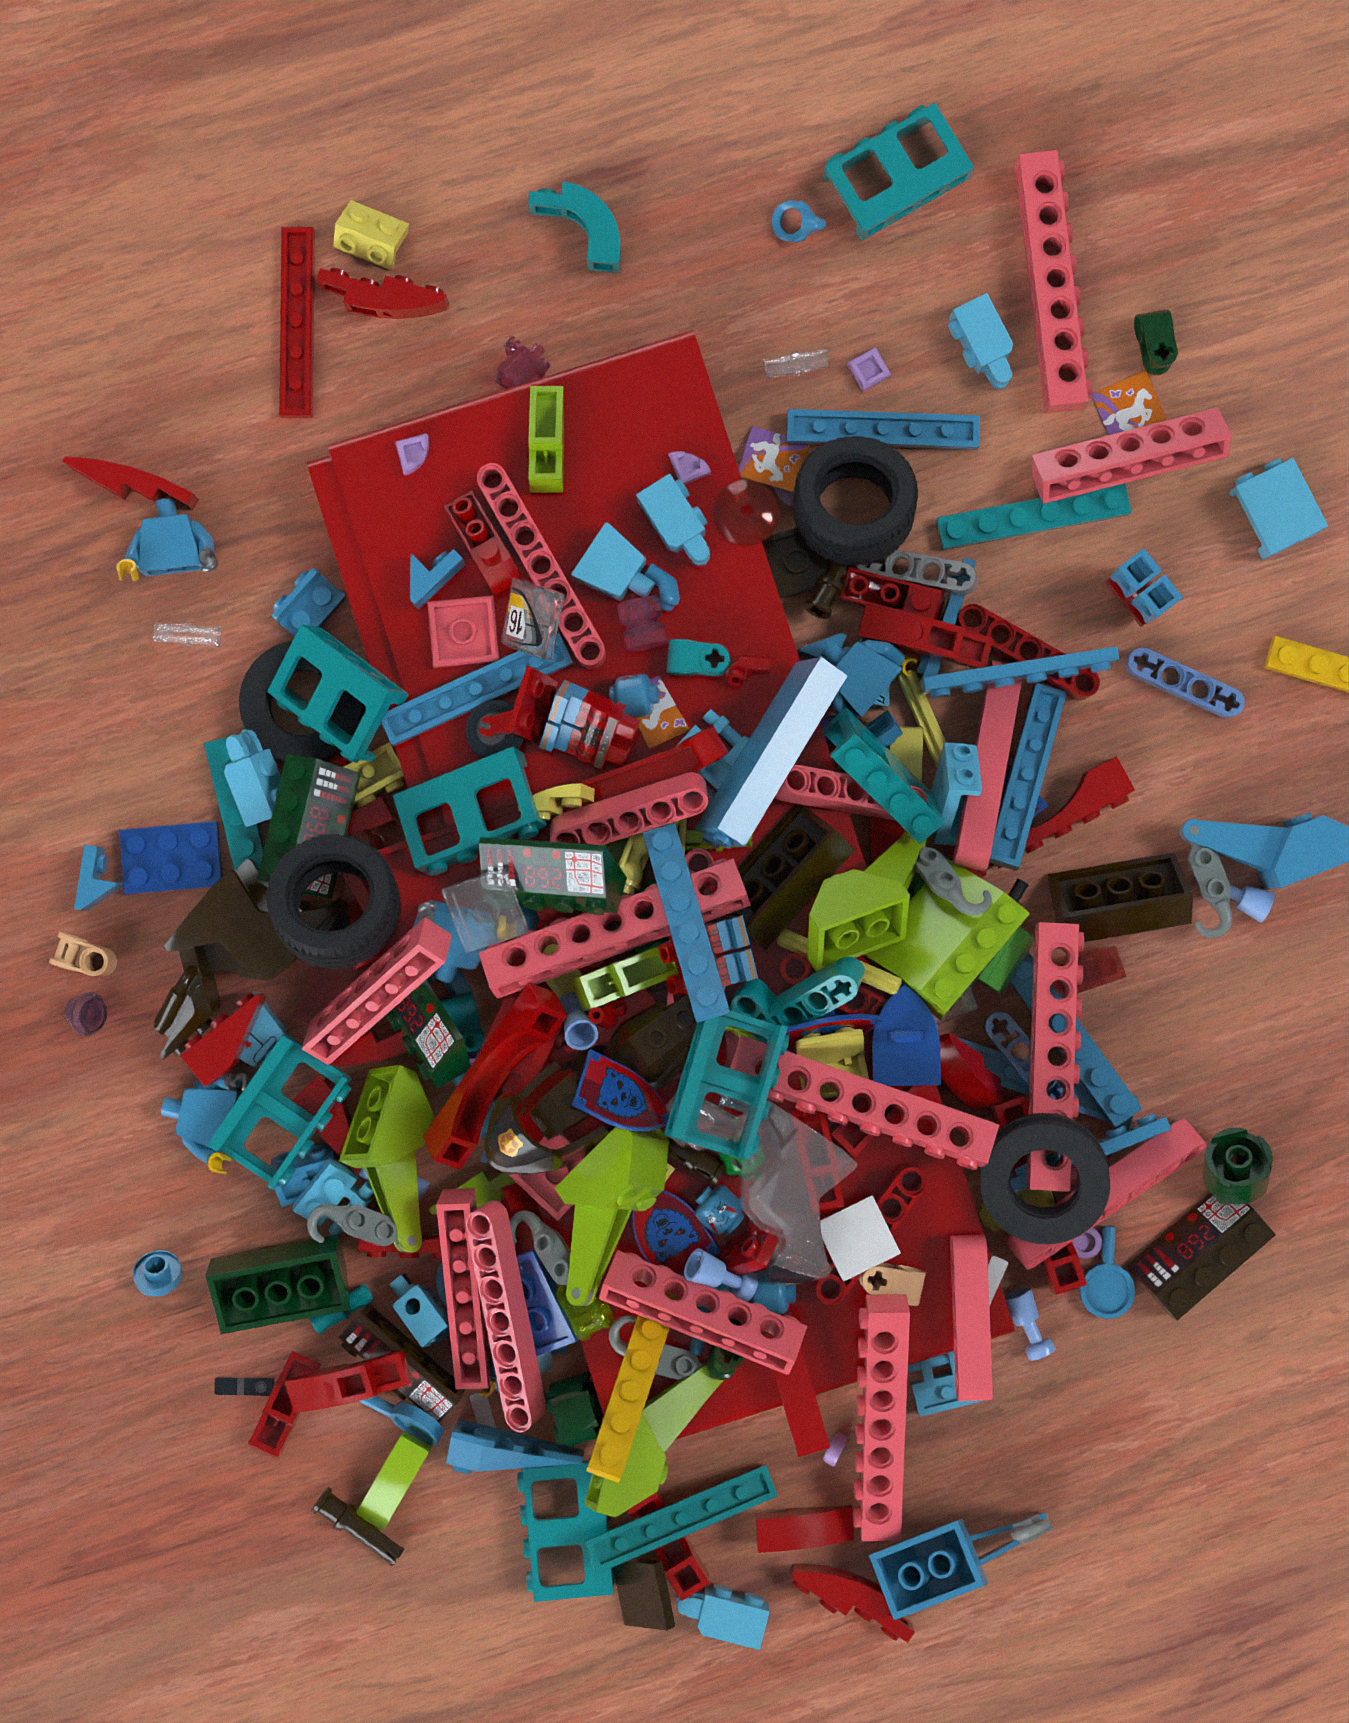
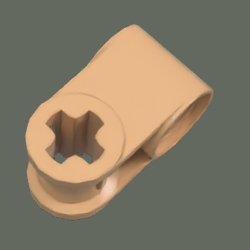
M59 932L58 937L60 941L54 957L50 958L48 963L90 976L104 977L114 972L117 966V958L113 951L87 942L86 939ZM100 953L103 956L104 964L101 969L96 970L93 966V958L96 954Z
M881 1263L864 1271L859 1277V1282L871 1295L906 1294L908 1305L919 1306L926 1272L909 1266ZM876 1271H878L882 1280H876L875 1284L872 1285L868 1277L875 1276Z

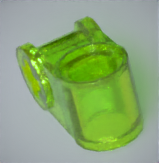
M559 1285L557 1289L558 1302L564 1309L575 1334L580 1340L586 1341L590 1339L591 1334L602 1328H611L615 1321L614 1315L609 1305L599 1299L600 1292L598 1289L594 1301L590 1305L576 1306L570 1304L567 1300V1286Z

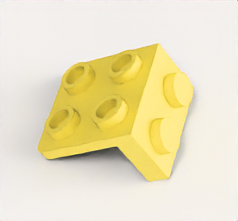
M845 1027L838 1029L833 1034L822 1036L818 1033H811L796 1041L797 1055L869 1079L864 1058V1036L861 1029L854 1030V1028ZM799 1075L802 1089H804L805 1081ZM829 1085L820 1087L822 1098L837 1096L836 1090Z

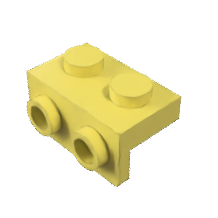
M350 200L335 223L333 246L341 251L391 270L395 264L396 252L408 234L409 223Z
M390 742L372 751L376 755L374 761L359 760L358 763L352 762L344 766V768L361 774L353 807L357 805L360 808L375 800L374 796L386 790L387 794L405 785L403 782L405 778L398 756Z

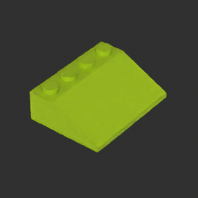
M948 858L946 859L961 880L962 894L965 900L971 904H980L984 901L983 891L988 890L992 897L989 909L978 915L961 913L949 901L934 894L927 883H925L909 902L906 939L863 955L877 968L901 978L902 983L900 987L905 984L924 1001L930 1012L939 1020L944 1017L1030 914L1004 891L965 868L953 865V861Z

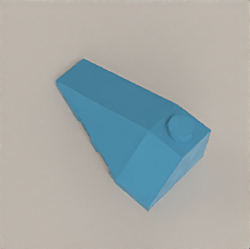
M458 1419L452 1431L446 1464L453 1465V1470L465 1474H470L472 1470L480 1472L581 1464L584 1450Z

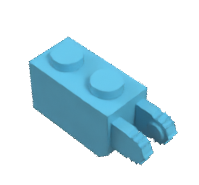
M985 293L953 309L949 317L948 328L955 340L959 339L965 350L962 353L968 367H974L978 375L984 372L988 381L992 383L991 386L993 388L1004 390L1007 384H1009V380L1012 379L1013 374L1007 361L1013 347V342L988 294Z
M669 473L636 494L638 504L668 551L678 553L684 549L694 565H698V567L706 566V563L710 560V550L703 539V536H705L704 525L707 524V520L698 506L693 509L686 499L690 494L680 479L674 481Z
M245 729L239 735L232 734L225 740L232 763L226 765L224 774L244 824L247 827L272 818L281 776L270 749L263 750L255 732Z
M714 1584L713 1588L705 1586L704 1593L697 1591L683 1601L676 1595L677 1611H679V1614H683V1616L687 1615V1617L697 1619V1627L703 1636L760 1650L770 1612L769 1604L764 1601L762 1596L754 1593H745V1596L732 1593L733 1590L719 1584Z

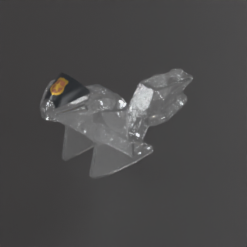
M676 1093L666 1104L669 1114L671 1113ZM704 1100L697 1122V1129L725 1140L733 1139L734 1142H737L741 1137L747 1113L734 1116L725 1112L721 1107ZM767 1100L770 1102V1108L767 1118L764 1122H760L757 1134L760 1135V1143L755 1155L751 1154L749 1160L742 1159L740 1206L759 1229L778 1237L779 1241L766 1267L768 1284L796 1285L819 1279H827L834 1268L827 1262L821 1234L819 1199L853 1172L858 1164L840 1147ZM672 1138L682 1147L687 1144V1142ZM688 1143L689 1145H691V1146H692L694 1149H696V1150L706 1149V1148H703V1147H700V1146H697V1145Z

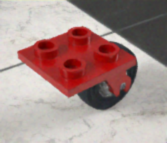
M526 666L514 706L501 700H489L481 703L471 712L466 723V739L472 750L485 758L512 746L519 749L523 740L539 745L548 721L547 717L550 707L558 692V681L533 667Z

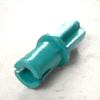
M362 1284L349 1293L350 1310L309 1318L319 1335L343 1319L349 1320L350 1314L373 1300V1294L368 1286Z

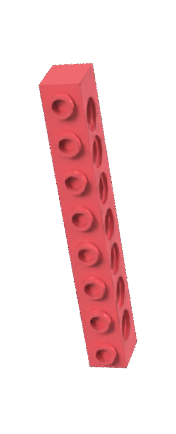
M1058 150L1019 154L1015 163V174L1045 414L1082 410L1089 402L1088 399L1092 398V384L1090 379L1086 380L1085 368L1088 367V352L1086 348H1082L1081 336H1084L1083 317H1078L1077 305H1080V288L1078 285L1074 286L1073 274H1076L1077 263L1075 254H1070L1069 243L1073 240V230L1071 223H1066L1065 212L1069 209L1068 193L1063 192L1061 180L1065 179V166L1063 160L1059 161ZM1039 183L1045 184L1049 187L1050 192L1041 193L1035 185ZM1043 214L1051 216L1054 224H1044L1039 216ZM1047 245L1053 246L1057 250L1058 255H1047L1043 247ZM1051 276L1057 277L1061 281L1062 286L1052 287L1048 283L1047 278ZM1055 307L1062 309L1066 318H1055L1051 313V309ZM1055 340H1066L1069 344V350L1057 348ZM1059 371H1069L1073 376V381H1063L1059 376Z
M734 858L728 861L725 859L714 861L708 868L698 872L689 871L704 923L751 906ZM657 883L646 887L644 892L636 895H622L618 913L593 915L587 911H582L579 916L570 919H557L551 922L549 927L541 930L524 931L514 940L494 942L488 945L486 950L478 953L490 990L498 999L523 990L528 982L534 985L667 937L671 935L659 889ZM708 886L717 887L716 892L710 896L701 894L702 890ZM645 909L653 910V914L649 918H638L641 911ZM613 921L622 922L617 930H606L609 923ZM580 933H590L585 942H575V938ZM548 945H558L554 953L550 955L543 954L544 949ZM526 956L523 964L516 967L511 966L512 961L516 957Z
M1047 922L1035 924L1028 1115L1054 1113L1072 1120L1073 1117H1078L1079 1100L1073 1097L1074 1084H1079L1080 1066L1075 1064V1051H1080L1081 1032L1076 1031V1018H1081L1082 999L1077 998V985H1082L1083 966L1078 965V952H1083L1084 933L1079 932V924ZM1054 949H1061L1066 953L1067 961L1064 966H1057L1052 962L1051 953ZM1054 981L1061 982L1066 988V994L1061 1000L1055 999L1050 993V986ZM1053 1014H1058L1064 1019L1065 1027L1060 1033L1052 1031L1049 1027V1019ZM1052 1047H1057L1063 1052L1064 1059L1059 1066L1052 1065L1048 1060V1052ZM1052 1080L1058 1081L1063 1088L1062 1095L1058 1099L1050 1098L1046 1091L1048 1083ZM1036 1150L1027 1154L1026 1189L1070 1192L1071 1184H1076L1077 1168L1075 1164H1071V1159L1063 1153H1060V1161L1055 1166H1049L1045 1162L1044 1154L1046 1150Z
M741 1035L729 1068L756 1076L755 1066L763 1062L768 1044ZM788 1051L784 1055L779 1056L776 1066L780 1070L776 1086L770 1088L767 1099L782 1103L783 1099L795 1102V1108L811 1114H815L816 1110L829 1114V1120L838 1124L847 1125L848 1121L861 1125L860 1130L874 1136H879L880 1132L893 1136L892 1141L905 1147H912V1144L925 1147L924 1152L933 1157L944 1159V1156L948 1155L958 1159L957 1164L968 1169L976 1170L977 1166L983 1167L988 1164L999 1124ZM793 1074L800 1075L805 1081V1088L793 1090L788 1085V1076ZM825 1085L833 1087L836 1090L837 1099L832 1102L825 1101L820 1095V1087ZM857 1096L865 1098L869 1104L868 1112H857L852 1105L853 1098ZM891 1107L899 1111L901 1115L899 1124H891L886 1120V1108ZM918 1119H927L931 1122L933 1126L931 1135H923L919 1132L917 1128ZM951 1130H959L963 1133L965 1137L964 1146L958 1147L952 1144L949 1138Z
M906 1294L866 1295L865 1308L859 1309L860 1329H865V1337H859L858 1339L859 1358H864V1366H858L857 1370L858 1387H863V1395H857V1416H862V1424H856V1444H861V1452H855V1471L860 1472V1479L854 1480L855 1500H859V1507L853 1508L854 1528H860L861 1541H901L910 1310Z

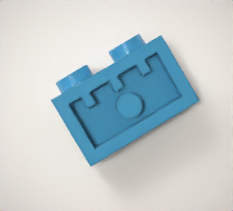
M313 567L309 572L305 570L298 576L294 582L296 587L288 596L285 594L277 600L273 606L275 611L271 616L295 636L301 624L321 628L347 597Z
M315 1144L304 1159L297 1158L292 1165V1168L296 1170L292 1178L285 1186L279 1184L275 1188L281 1207L294 1204L330 1157L336 1160V1152L329 1144ZM290 1151L283 1152L277 1157L272 1158L271 1166L278 1170Z

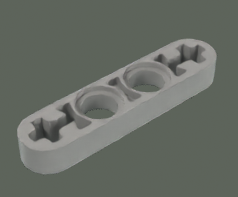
M895 550L891 555L888 554L887 560L886 558L880 560V562L886 563L885 572H883L884 567L877 563H872L870 568L867 565H856L862 571L958 595L972 593L976 589L979 580L975 569L970 564L902 550ZM900 559L908 560L910 565L906 573L897 575L893 572V565L896 561ZM930 565L940 567V575L933 581L925 580L923 577L924 570ZM947 568H950L949 572L952 576L961 577L963 572H966L970 581H964L963 585L959 586L956 579L947 577Z

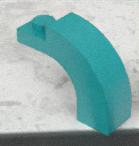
M563 182L561 194H556V191L547 188L538 189L537 192L529 191L528 205L530 214L567 218L573 220L584 229L589 239L587 253L588 270L620 272L621 245L618 226L610 209L597 195L582 186Z

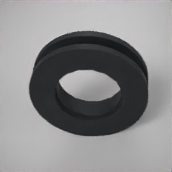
M292 641L281 643L261 654L250 666L242 681L239 694V710L245 729L253 730L260 741L262 749H270L272 756L285 762L286 755L324 760L341 753L342 750L337 746L330 745L321 740L318 731L309 735H292L284 731L275 722L271 711L272 695L267 691ZM304 657L300 658L293 673L312 671L322 676L321 671ZM345 690L330 720L353 737L365 714L366 707L361 701Z
M1051 1113L1026 1115L1009 1122L997 1132L988 1164L980 1167L981 1195L985 1207L993 1220L1012 1236L1036 1244L1066 1242L1090 1229L1104 1212L1110 1194V1174L1106 1155L1096 1137L1075 1120ZM1047 1149L1063 1153L1073 1161L1080 1176L1076 1191L1067 1201L1057 1206L1037 1207L1027 1204L1016 1195L1010 1185V1175L1013 1166L1022 1156L1032 1151Z

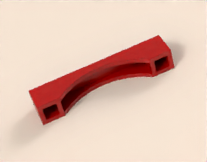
M1116 756L1083 773L1077 788L1067 803L1053 817L1039 826L1030 829L1024 849L1027 854L1044 846L1042 839L1053 834L1054 838L1057 839L1072 831L1070 824L1080 819L1083 824H1086L1101 816L1099 809L1108 804L1114 809L1129 801L1127 795L1135 791L1118 757ZM945 845L942 847L946 858L953 861L955 845ZM989 862L988 867L994 864ZM963 867L980 878L987 875L984 871Z
M529 982L424 1134L423 1138L433 1161L461 1170L478 1145L488 1110L505 1078L529 1052L549 1042L567 1017L555 992Z
M1017 1094L1003 1099L1002 1103L990 1106L996 1124H999L998 1131L1009 1122L1028 1115L1029 1105L1025 1095ZM1027 1154L1022 1156L1013 1166L1012 1176L1017 1174L1015 1168L1027 1164ZM1051 1191L1052 1194H1053V1197H1054V1202H1055V1204H1056L1057 1201H1056L1054 1192ZM1072 1242L1041 1262L1049 1290L1055 1295L1087 1285Z

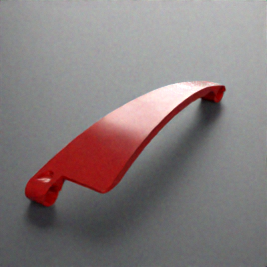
M710 724L704 730L686 738L672 749L574 784L582 783L595 789L594 802H582L583 807L685 773H698L726 756L729 752L713 724ZM518 803L484 814L482 817L487 831H493L518 821L521 817V812L518 811ZM563 807V813L577 808ZM625 812L622 815L627 816L632 812ZM550 816V821H546L547 827L538 830L539 833L536 836L524 840L550 842V824L555 816ZM596 822L590 825L597 827L603 824ZM456 824L421 836L425 852L428 856L456 846L460 842ZM561 833V834H559V835H560V836H563V837H567V836H570L571 834H569V833ZM407 841L377 850L386 859L395 877L400 892L401 914H399L400 919L397 922V928L394 930L395 933L393 937H390L391 940L385 944L383 950L380 949L377 955H372L373 957L370 960L367 959L365 960L366 962H360L358 965L353 966L354 969L358 970L380 958L413 928L420 904L432 900L471 907L487 898L488 895L482 888L480 854H477L478 858L472 862L464 864L457 862L447 866L448 870L446 872L430 876L415 869ZM341 872L364 912L370 897L369 886L354 874Z

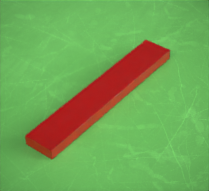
M281 226L279 416L281 418H313L314 227Z

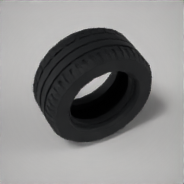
M845 436L836 440H830L829 443H824L822 447L816 448L805 459V462L802 463L794 486V521L803 541H805L807 546L811 547V550L817 551L819 556L830 559L832 562H838V564L866 565V563L871 564L874 561H880L882 558L885 559L888 557V554L894 553L907 539L913 526L917 507V480L912 467L909 466V462L905 460V457L899 451L894 450L891 445L871 437ZM858 477L870 480L881 487L889 499L890 507L882 517L871 523L852 525L840 522L829 515L821 504L820 495L830 484L839 479Z
M340 834L319 835L316 838L312 837L309 841L305 840L303 843L297 844L296 848L290 849L289 853L283 856V860L280 859L278 865L275 866L274 873L270 876L271 880L268 881L269 888L266 892L268 915L284 945L301 961L304 960L307 964H312L315 967L320 966V968L324 969L326 967L328 969L350 968L352 965L356 966L360 962L364 963L366 962L365 960H370L374 954L377 955L379 950H383L385 944L391 940L390 937H393L394 930L398 926L397 922L400 919L399 914H401L400 892L386 859L383 858L376 848L371 847L369 843L361 839L357 840L354 836L349 837L344 834L342 836ZM337 872L354 874L367 883L370 890L367 908L358 921L347 928L327 932L313 929L301 921L299 907L302 895L312 882L323 875Z

